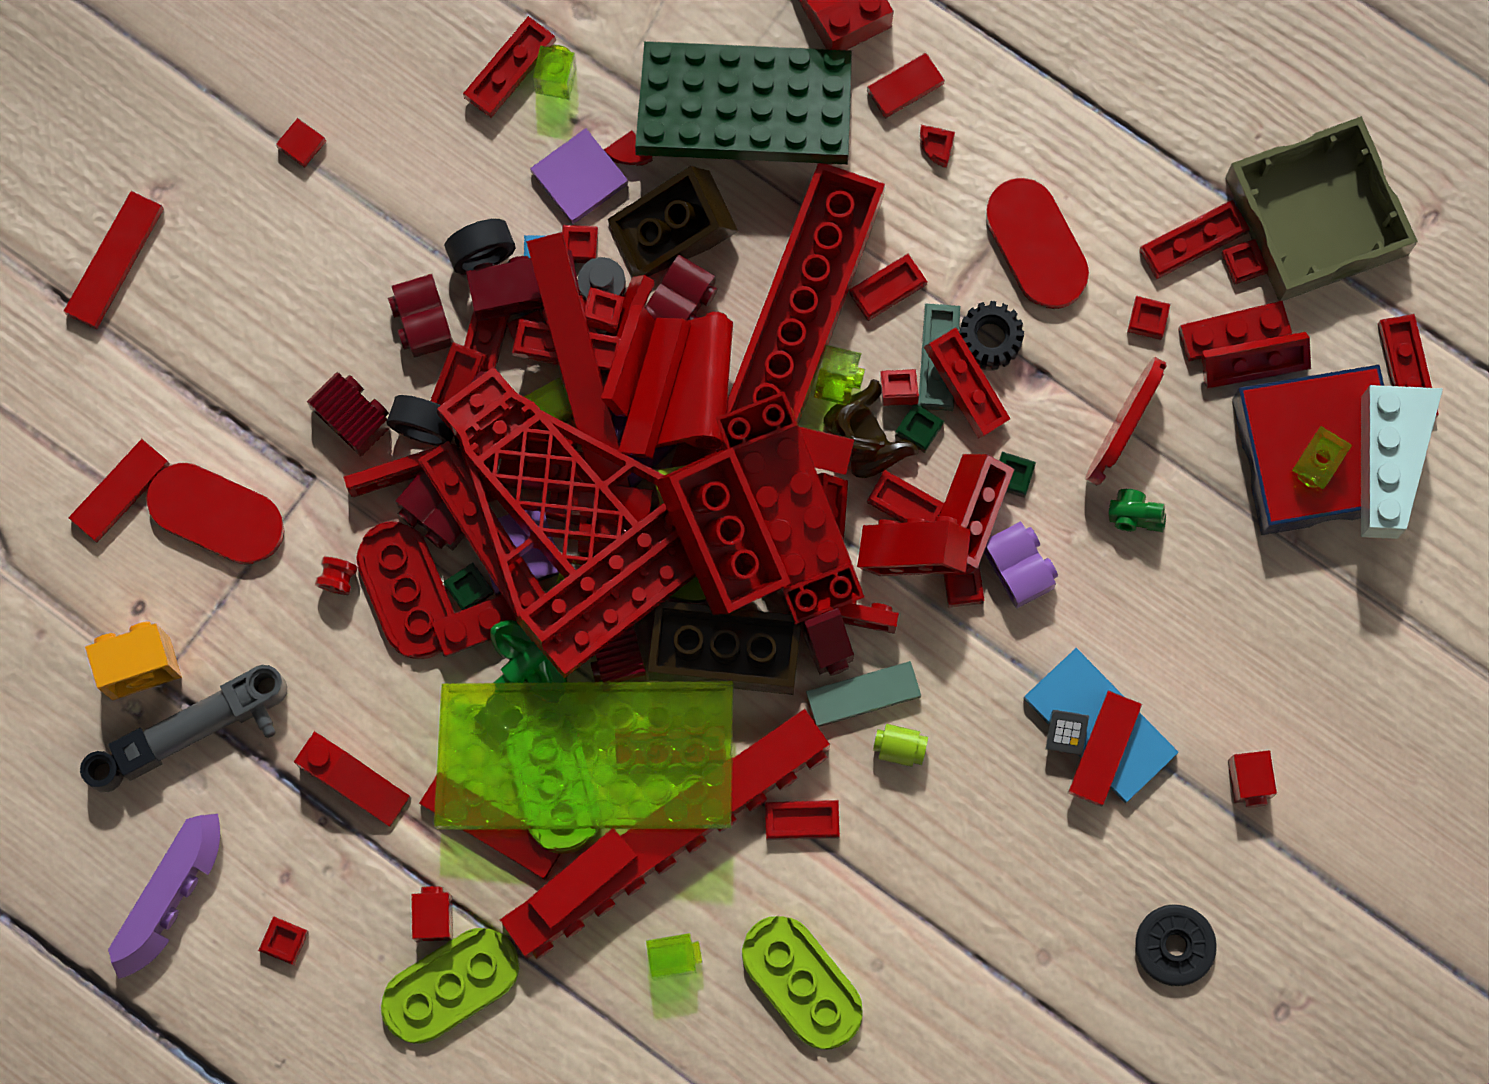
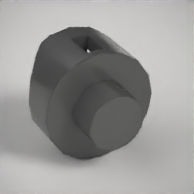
M598 257L591 259L583 265L579 272V290L585 301L590 287L622 297L626 292L627 286L624 271L616 261L610 258Z

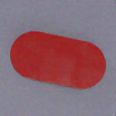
M1026 178L1011 179L999 185L992 192L988 200L986 222L1022 293L1034 304H1040L1050 309H1060L1073 304L1079 299L1087 285L1089 269L1086 258L1052 194L1039 182Z
M1153 357L1143 370L1093 459L1085 480L1095 486L1100 485L1105 480L1106 475L1103 472L1106 467L1111 468L1112 465H1115L1164 376L1163 372L1167 367L1166 362Z
M191 463L170 465L154 477L148 488V510L152 518L162 529L232 562L244 565L254 564L272 556L281 545L284 537L282 516L277 506L269 498Z
M388 521L380 523L365 534L358 548L356 559L359 572L390 645L398 653L408 658L426 659L433 657L442 651L432 629L431 622L454 614L453 607L429 548L419 531L400 522Z

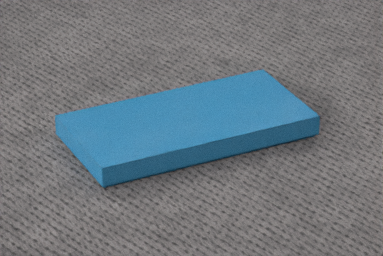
M1075 648L1030 690L1023 699L1048 725L1052 710L1089 715L1083 747L1084 752L1107 691L1123 695ZM1140 712L1110 787L1125 804L1179 753Z

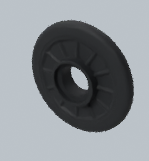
M1173 904L1159 907L1144 918L1136 934L1135 949L1142 968L1153 979L1165 985L1185 986L1198 981L1210 970L1215 960L1217 943L1210 923L1201 913L1184 905ZM1179 935L1185 940L1186 950L1182 955L1175 956L1168 952L1166 940L1169 936Z

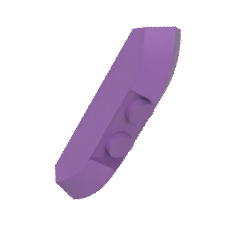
M218 814L199 815L186 819L108 949L111 963L118 979L127 977L144 968L160 954L169 942V939L160 934L164 928L168 930L174 924L179 914V910L176 909L183 896H190L198 883V878L195 877L200 870L209 875L215 863L220 843Z

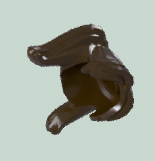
M872 379L866 389L845 398L831 407L823 418V424L833 432V435L854 439L849 466L852 474L859 478L875 476L900 460L919 453L918 447L908 440L889 442L876 417L868 408L881 395V385L876 379Z

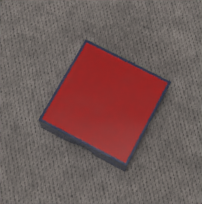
M1380 365L1238 388L1232 398L1242 448L1250 465L1251 490L1261 535L1309 528L1330 520L1361 519V396L1370 385L1384 386Z

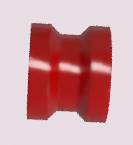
M324 556L321 562L323 571L321 576L316 578L315 586L335 594L350 595L352 589L349 584L350 579L356 575L358 567L342 559Z

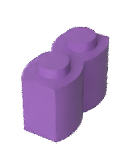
M1021 521L990 537L984 550V554L1016 609L1055 589L1056 582L1054 579L1058 577V573L1049 558L1043 560L1039 554L1037 547L1040 546V542L1036 533L1031 527L1026 529Z

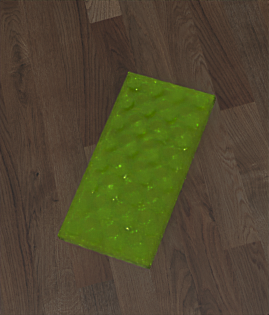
M733 681L442 684L434 827L437 830L731 828Z

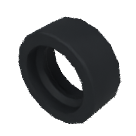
M499 218L486 219L467 225L453 233L444 244L454 272L459 274H467L466 271L474 270L473 268L481 263H494V265H498L509 258L516 249L506 221Z
M395 396L386 422L392 430L410 439L434 446H440L447 441L451 443L453 438V432L437 414V408L441 405L415 396Z

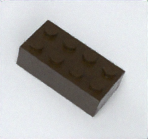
M664 601L655 608L648 665L649 680L794 695L801 622L796 624L791 614L736 609L730 613L713 615L708 605Z

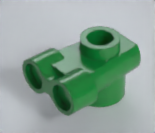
M1127 488L1118 490L1116 500L1110 501L1109 521L1115 523V527L1122 531L1132 532L1137 527L1147 528L1149 531L1164 532L1166 524L1165 504L1145 503L1146 495L1141 491Z

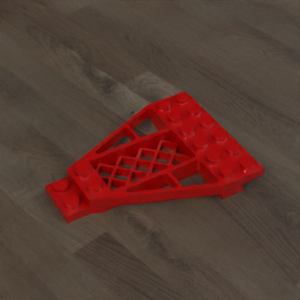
M495 367L437 408L438 416L460 440V448L517 623L564 678L696 577L665 503L638 522L610 490L631 473L655 485V480L665 475L540 410L533 401L516 393ZM566 438L623 468L607 480L602 481ZM527 439H547V455L525 452ZM522 443L521 452L511 451ZM552 446L561 456L551 455ZM498 460L520 461L519 476L497 474ZM524 461L546 463L544 479L524 477ZM550 464L570 466V481L548 479ZM491 465H493V473L489 470ZM575 472L584 483L574 482ZM501 483L517 485L516 500ZM521 486L543 487L542 503L520 501ZM547 488L569 490L568 506L547 504ZM486 491L491 492L529 537L507 555L504 554L485 496ZM573 491L594 493L593 508L572 506ZM598 499L608 510L597 509ZM525 510L541 512L539 527ZM545 512L567 514L565 530L543 528ZM570 516L592 517L591 533L570 531ZM596 518L617 520V535L595 533ZM622 527L627 531L623 535H621ZM548 537L564 539L563 553L556 548ZM568 539L590 541L588 557L566 555ZM594 542L610 543V545L592 558ZM537 548L563 576L564 580L524 610L521 606L509 565L529 550ZM571 564L582 566L575 570Z

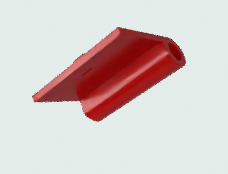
M709 312L706 316L688 320L691 325L656 448L686 442L691 446L701 449H717L724 444L716 418L726 414L734 324L724 313Z

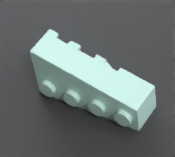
M1370 385L1361 396V537L1398 539L1407 529L1443 388Z

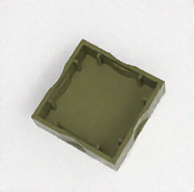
M1362 116L1319 131L1299 143L1275 147L1231 164L1225 177L1238 209L1250 228L1249 234L1252 240L1255 239L1268 268L1267 275L1279 301L1291 299L1408 256L1418 242L1399 198L1386 180L1381 158Z

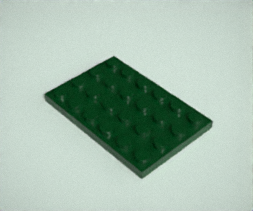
M644 41L635 154L642 156L848 165L852 50Z

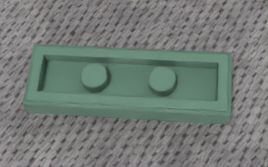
M925 303L918 405L924 409L953 411L954 398L925 351L924 346L955 327L959 331L960 306Z
M911 661L806 691L817 727L921 698V692Z

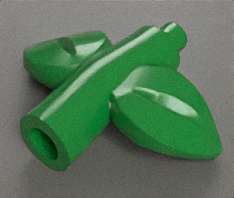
M508 620L495 624L491 628L490 633L492 644L501 657L510 660L501 668L503 675L493 682L495 687L503 694L512 685L518 688L526 680L529 689L537 697L548 703L559 704L565 695L567 677L564 678L536 644L531 642L517 621Z

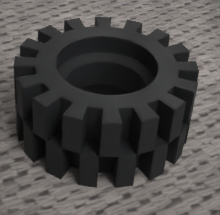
M990 301V304L985 306L984 302L979 303L976 309L972 307L968 311L967 316H964L959 331L975 360L983 370H986V366H991L992 370H998L999 365H1003V367L1009 365L1010 360H1014L1017 357L1024 338V330L1022 331L1023 323L1021 319H1017L1018 313L1014 309L1011 312L1008 311V305L1002 303L1001 307L996 306L997 301ZM995 324L1003 330L1005 340L998 347L988 348L978 340V330L983 325Z

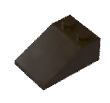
M689 166L607 219L634 277L641 275L651 276L669 268L678 255L689 259L713 248L738 232L711 172L694 166Z

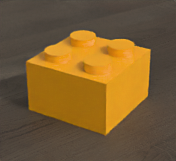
M141 622L129 628L130 632L118 636L115 633L101 635L94 639V644L85 646L96 686L112 701L182 678L171 639L156 623L151 625V622Z

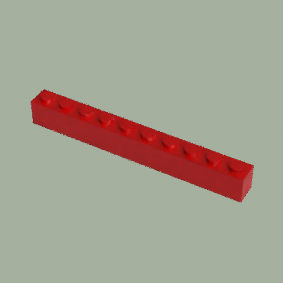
M803 709L622 834L621 837L634 851L637 858L554 929L551 930L528 901H525L506 914L500 921L526 959H529L531 956H534L536 960L540 959L554 949L552 942L563 934L566 938H570L585 927L583 920L593 913L597 917L602 916L616 905L613 900L624 892L628 896L634 894L646 885L645 877L655 870L660 875L677 863L674 857L681 852L687 850L690 854L699 849L707 842L704 836L716 828L719 832H723L737 821L735 815L746 807L751 812L768 800L765 796L766 793L775 787H778L781 791L798 779L795 773L805 766L812 770L828 758L825 753L829 750L830 743L808 712Z

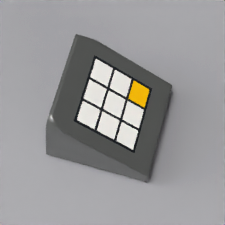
M1052 710L1045 750L1082 755L1089 715Z

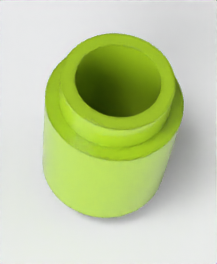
M886 724L885 731L877 729L873 751L880 752L879 760L910 767L913 766V763L922 765L928 737L920 735V731Z

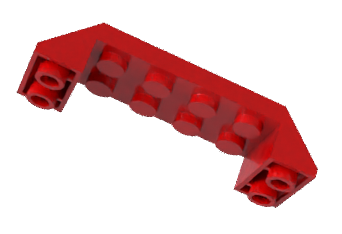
M785 391L717 417L716 421L727 449H734L791 581L790 584L783 587V592L795 623L798 624L865 598Z

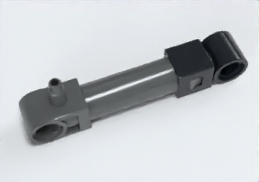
M270 665L254 667L246 673L220 686L221 690L145 730L140 727L109 743L108 747L112 755L104 751L89 753L84 757L80 766L81 778L86 784L99 792L113 791L120 786L123 777L132 781L162 765L161 760L238 720L243 723L254 717L264 736L267 738L272 737L276 731L267 710L284 700L287 694L286 680ZM266 678H273L275 680L273 690L267 694H260L258 692L260 682ZM108 763L110 767L108 776L103 780H96L94 776L96 768L100 764Z

